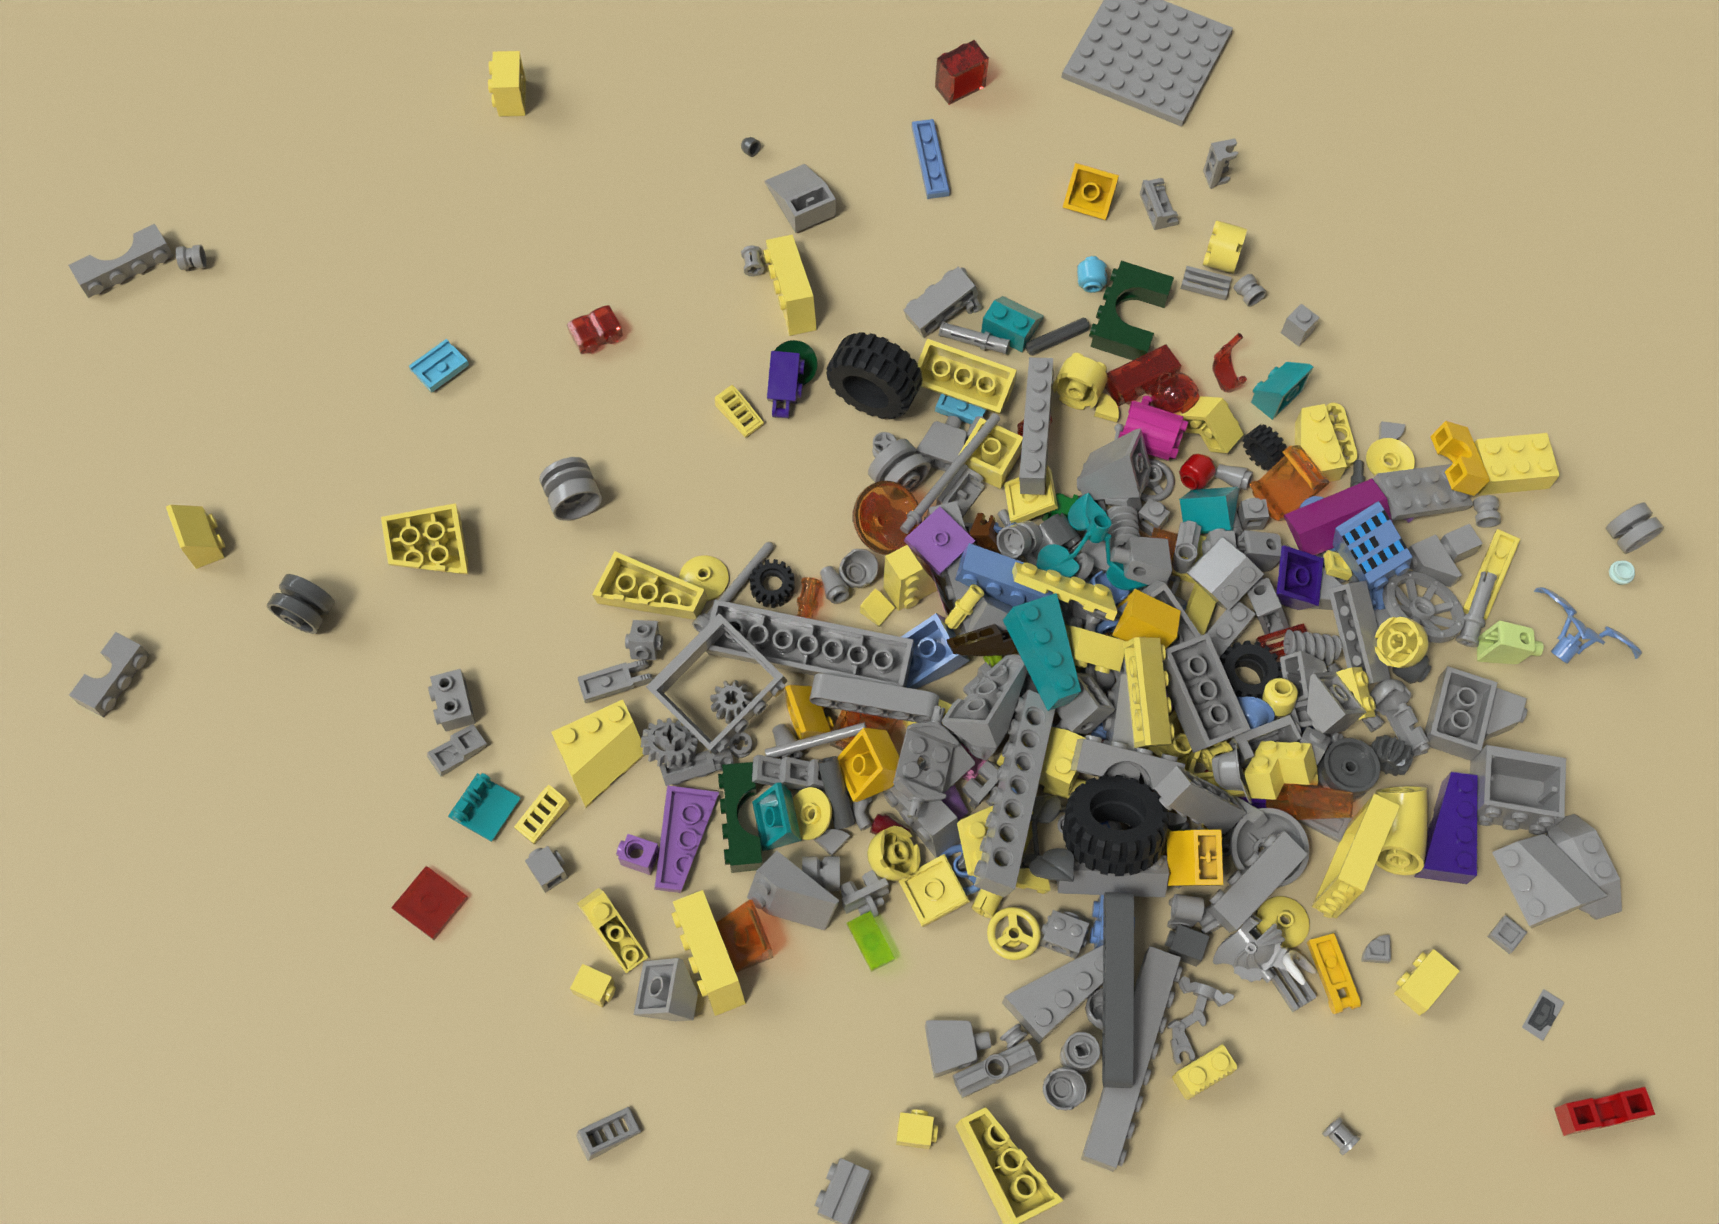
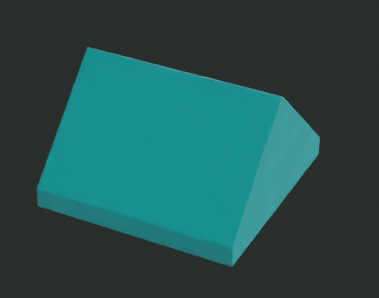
M1226 487L1189 491L1179 499L1183 522H1196L1201 526L1200 534L1209 533L1215 529L1233 531L1239 488Z
M781 782L775 783L752 801L762 851L802 841L792 793Z

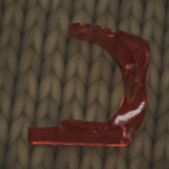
M1241 333L1234 336L1214 355L1212 371L1220 389L1227 393L1234 392L1247 381L1246 376H1236L1231 360L1232 348L1243 338Z

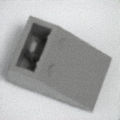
M806 164L765 180L766 186L795 233L836 216V199L827 184Z

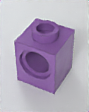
M627 834L625 841L621 840L616 855L619 856L618 860L621 866L651 875L659 854V847L657 843ZM635 849L643 850V854L639 858H631L630 853Z

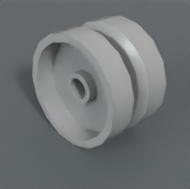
M907 439L897 440L887 446L877 455L868 469L870 478L877 485H882V491L892 501L899 500L911 493L921 484L930 471V463L921 454H916L917 449Z

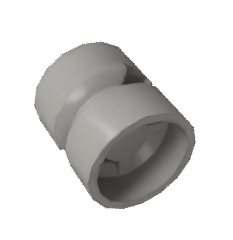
M1023 521L1004 527L997 535L999 551L1002 555L1010 558H1017L1034 552L1040 548L1042 543L1041 530L1032 521Z
M825 856L823 860H819L818 857H802V871L827 891H840V856Z
M1074 1033L1069 1036L1061 1048L1060 1061L1062 1066L1074 1069L1079 1074L1087 1073L1099 1059V1044L1088 1033Z

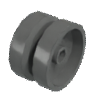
M286 574L279 584L281 593H274L267 603V608L279 619L296 629L316 634L323 624V619L320 615H328L335 604V600L316 584L297 575Z
M1354 738L1339 739L1327 748L1317 765L1318 789L1331 801L1342 804L1353 803L1362 798L1378 780L1381 768L1378 756L1369 745L1361 740Z

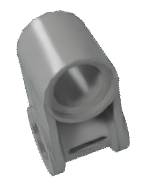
M1175 894L1173 898L1169 899L1171 918L1167 924L1168 928L1175 930L1180 924L1191 929L1197 922L1202 920L1204 913L1203 898Z

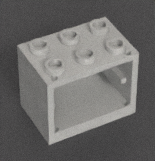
M1486 745L1470 762V774L1478 775V825L1490 826L1494 824L1500 825L1506 830L1523 829L1529 830L1531 834L1541 835L1547 833L1564 819L1566 758Z

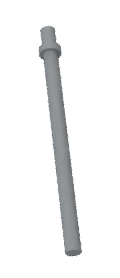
M993 413L915 510L907 514L906 521L900 527L902 532L908 534L914 525H918L922 521L921 517L1000 421V417L997 414Z

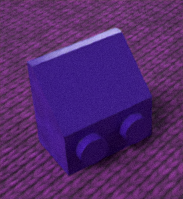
M1285 545L1281 547L1276 593L1281 605L1296 610L1319 606L1324 558Z

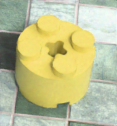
M1216 220L1203 266L1234 273L1247 229Z
M1073 353L1071 357L1064 361L1053 383L1054 393L1057 391L1060 395L1059 400L1071 408L1084 410L1087 406L1093 408L1097 404L1107 383V367L1103 363L1084 357L1080 353Z

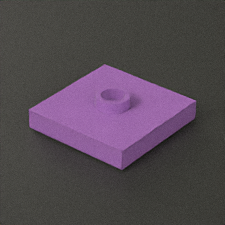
M939 506L905 537L904 542L940 576L962 555L969 543L974 544L975 540Z

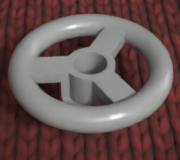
M1149 459L1151 467L1149 477H1152L1154 480L1149 479L1150 483L1147 487L1151 488L1156 495L1141 493L1140 500L1147 502L1149 499L1158 502L1165 499L1172 492L1174 477L1169 467L1163 462ZM1162 472L1167 479V485L1164 490L1159 485Z

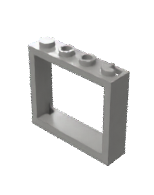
M719 613L646 688L715 755L717 752L721 753L726 750L731 743L730 739L736 733L741 734L749 726L748 721L755 714L757 716L766 709L768 706L767 702L773 696L777 697L784 691L787 679ZM727 632L774 679L712 741L664 693Z

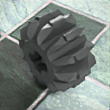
M1384 735L1383 737H1376L1370 745L1378 756L1381 767L1380 771H1383L1385 774L1389 773L1393 776L1398 774L1405 775L1406 771L1411 767L1414 753L1411 751V746L1405 745L1404 740L1400 741L1396 737L1390 738Z

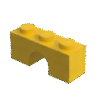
M1445 421L1430 436L1437 454L1443 455L1453 462L1445 471L1451 489L1475 496L1490 481L1468 427Z

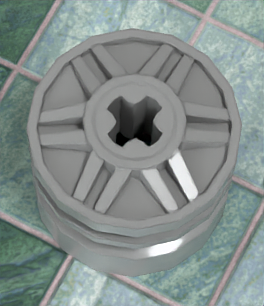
M569 457L556 461L546 467L540 474V483L546 497H548L549 505L556 519L563 521L579 519L596 510L601 504L602 497L596 482L593 480L591 470L587 461L581 457Z

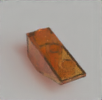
M1284 783L1276 800L1266 799V807L1284 811L1296 820L1352 818L1353 793L1316 785Z

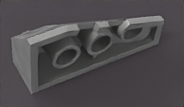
M1006 655L987 672V679L980 685L974 684L969 688L971 693L963 700L958 698L951 705L942 719L943 725L973 746L997 748L1008 731L1028 671L1021 656Z

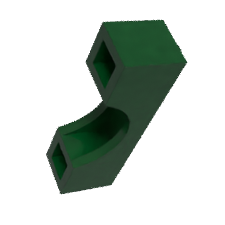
M753 762L722 765L723 773L718 774L719 789H724L725 798L720 799L721 814H726L727 823L722 824L723 840L728 839L729 849H724L725 865H730L731 873L757 871L763 865L760 837L745 831L738 821V814L742 805L749 798L757 795L756 783L752 782Z

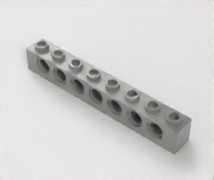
M1028 690L1022 697L1018 698L1014 710L1015 716L1010 722L1007 731L1010 737L1002 752V756L1005 757L1004 763L997 773L999 784L998 788L993 792L991 803L994 805L985 824L988 827V831L980 845V851H982L981 860L978 861L974 870V875L977 876L975 887L1001 897H1006L1016 887L1055 709L1047 711L1040 695L1031 690ZM1000 834L1006 838V841L1001 838ZM994 858H996L997 860H999L1001 866H999V865L995 862V859H994Z

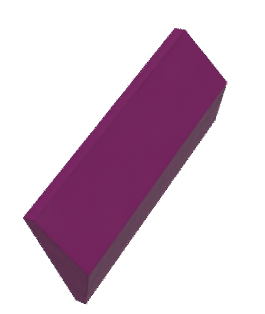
M1372 478L1283 515L1298 549L1312 555H1318L1334 548L1333 539L1336 527L1378 501L1393 523L1387 497Z

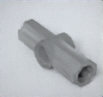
M1025 1041L999 1054L990 1055L986 1060L952 1075L963 1099L992 1084L1000 1083L1005 1078L1037 1064L1038 1061L1032 1046L1028 1041ZM991 1063L999 1064L1002 1068V1074L998 1076L990 1074L988 1065Z

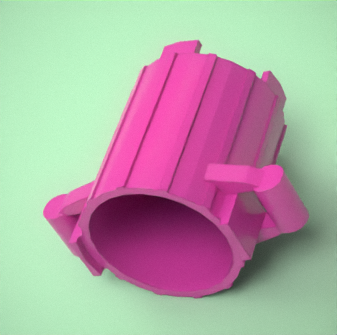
M1143 396L1141 403L1132 401L1123 432L1120 431L1118 438L1135 429H1141L1147 454L1167 461L1169 458L1176 459L1178 447L1188 422L1183 420V416L1150 406L1152 402L1150 396Z

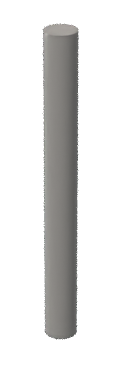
M865 722L768 748L765 749V754L768 757L775 758L856 736L862 728L867 727Z

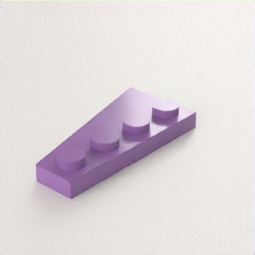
M667 785L654 890L681 893L719 792Z

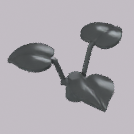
M1057 796L1035 797L1033 814L1030 822L1033 821L1034 854L1026 855L1023 858L1020 869L1029 868L1034 876L1044 879L1074 882L1075 860L1071 851L1055 848L1046 851L1043 856L1039 854L1037 824L1038 822L1049 823L1058 817L1061 811L1060 799ZM963 853L958 863L959 869L966 868Z

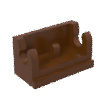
M977 513L969 535L975 540L977 546L1001 554L997 546L998 533L993 529L996 522L994 516L991 515L989 521H987L984 513Z

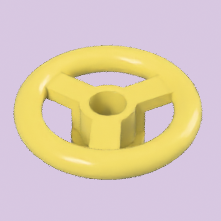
M1008 907L998 911L991 918L987 928V937L990 946L999 956L1009 960H1021L1035 952L1040 943L1041 931L1037 920L1031 913L1022 908ZM1008 916L1009 925L1004 929L1002 937L996 940V926L1002 918ZM1017 916L1029 922L1033 931V937L1024 934L1021 928L1017 926ZM1015 931L1018 937L1011 938L1009 932ZM1021 943L1028 945L1026 949L1020 952H1010L1002 948L1004 945L1009 948H1017Z

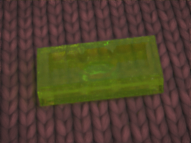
M871 911L846 923L871 972L895 960Z

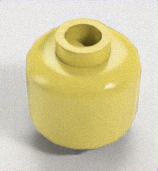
M1284 678L1272 679L1264 688L1262 700L1273 708L1275 716H1286L1295 708L1298 697L1297 687L1293 682Z

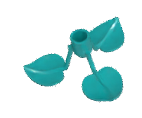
M1089 493L1080 497L1071 506L1068 513V521L1074 529L1079 531L1087 530L1085 537L1075 551L1069 554L1068 550L1063 546L1051 544L1043 547L1037 557L1036 566L1038 569L1044 571L1054 570L1062 576L1071 578L1079 570V564L1073 558L1078 555L1088 540L1092 543H1100L1105 540L1107 565L1110 566L1106 572L1109 582L1121 590H1134L1148 586L1147 584L1126 578L1124 576L1123 564L1110 560V539L1112 536L1108 534L1112 522L1106 512L1093 500Z

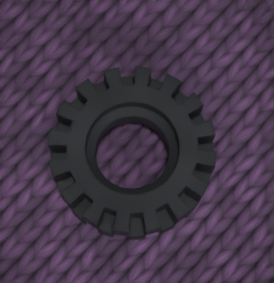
M1260 424L1244 436L1242 440L1244 442L1243 448L1247 449L1245 451L1246 454L1251 456L1249 459L1251 461L1254 460L1256 466H1261V469L1270 471L1288 457V450H1286V444L1282 443L1284 441L1283 438L1277 436L1279 433L1273 432L1270 426L1267 428L1265 424Z
M769 559L765 560V565L761 562L758 563V569L754 567L752 575L750 574V590L753 598L756 597L757 603L762 601L764 607L771 604V608H776L775 604L779 603L780 607L784 605V601L788 603L790 595L793 596L795 589L794 573H792L790 566L786 568V563L783 561L781 564H778L777 559H774L773 563H770ZM775 576L782 581V585L778 590L769 591L764 588L763 581L767 577Z

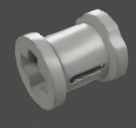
M750 245L744 247L741 251V256L745 260L744 273L748 276H758L764 272V265L760 259L762 251L759 246Z
M1338 1117L1322 1134L1324 1137L1328 1136L1340 1148L1339 1152L1343 1156L1360 1140V1137L1358 1135L1354 1136L1342 1123L1343 1119Z

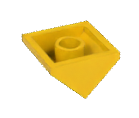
M1075 163L1063 208L1106 220L1115 195L1119 175Z
M1134 589L1112 636L1124 641H1129L1136 637L1160 638L1161 645L1163 644L1166 649L1177 638L1181 611Z

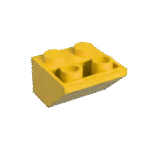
M1221 830L1167 832L1168 886H1223Z

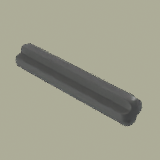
M1083 317L1026 343V351L1029 355H1034L1081 334L1089 329V322Z

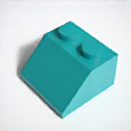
M1002 296L993 301L984 315L981 333L987 331L992 336L1009 339L1010 347L1023 352L1026 343L1032 338L1044 315Z
M1285 362L1280 368L1276 366L1269 373L1268 379L1265 382L1260 381L1252 391L1254 396L1251 403L1273 420L1303 391L1313 366L1296 362Z

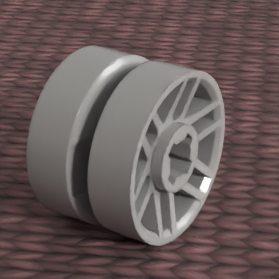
M1643 502L1616 517L1607 525L1606 530L1613 539L1620 538L1617 544L1627 554L1655 538L1663 531L1664 526L1657 517L1650 518L1653 512Z

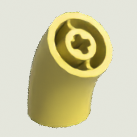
M1402 786L1376 790V795L1400 806L1376 861V865L1387 872L1398 875H1413L1420 872L1424 867L1427 848V788Z

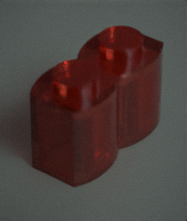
M610 305L597 308L588 315L577 317L567 323L568 331L580 354L593 353L601 345L613 344L623 336L622 327Z

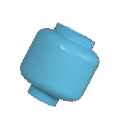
M1096 256L1085 258L1077 266L1078 285L1085 292H1099L1107 284V265Z

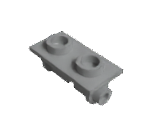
M1402 703L1397 706L1396 710L1385 712L1400 741L1404 740L1405 745L1412 747L1413 757L1428 753L1430 741L1427 739L1421 726L1414 728L1413 725L1418 720L1411 706Z

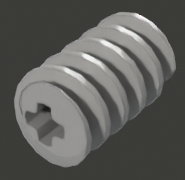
M1122 505L1113 506L1107 510V516L1112 522L1108 534L1112 536L1110 539L1111 551L1113 547L1125 548L1128 539L1132 536L1140 537L1138 512L1135 508Z
M1287 630L1284 636L1285 656L1298 651H1304L1322 661L1324 660L1326 666H1331L1333 660H1337L1341 653L1342 645L1338 635L1331 637L1329 634L1321 635L1320 633L1311 634L1310 632L1302 633L1298 630L1294 632Z

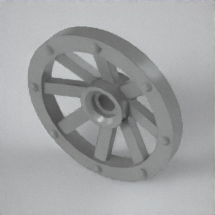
M1407 571L1401 576H1392L1383 589V602L1391 618H1410L1423 625L1429 642H1448L1455 638L1464 626L1465 620L1463 618L1465 615L1459 600L1450 589L1431 576ZM1406 583L1409 599L1398 585ZM1415 584L1427 588L1423 597L1417 596ZM1435 593L1445 603L1434 606L1430 600ZM1395 596L1403 605L1397 603ZM1450 611L1452 620L1435 616V614ZM1434 624L1441 625V626H1444V627H1448L1449 629L1440 630V629H1439L1436 625H1434Z

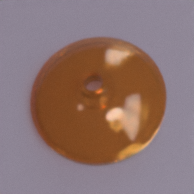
M893 481L873 483L867 486L856 499L853 509L855 530L861 541L869 549L878 554L888 555L906 546L907 544L904 542L905 537L922 523L921 521L918 525H914L908 534L900 529L907 519V514L910 511H914L919 504L914 495L899 483ZM878 517L881 518L882 524H879Z

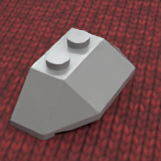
M1575 814L1564 817L1563 820L1546 833V836L1608 895V897L1584 906L1579 910L1589 914L1595 920L1621 912L1620 878L1597 831Z

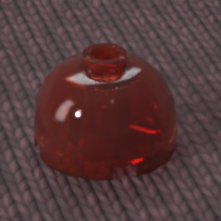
M1183 372L1163 373L1153 384L1150 394L1153 407L1171 413L1181 411L1182 414L1194 407L1200 396L1195 381Z

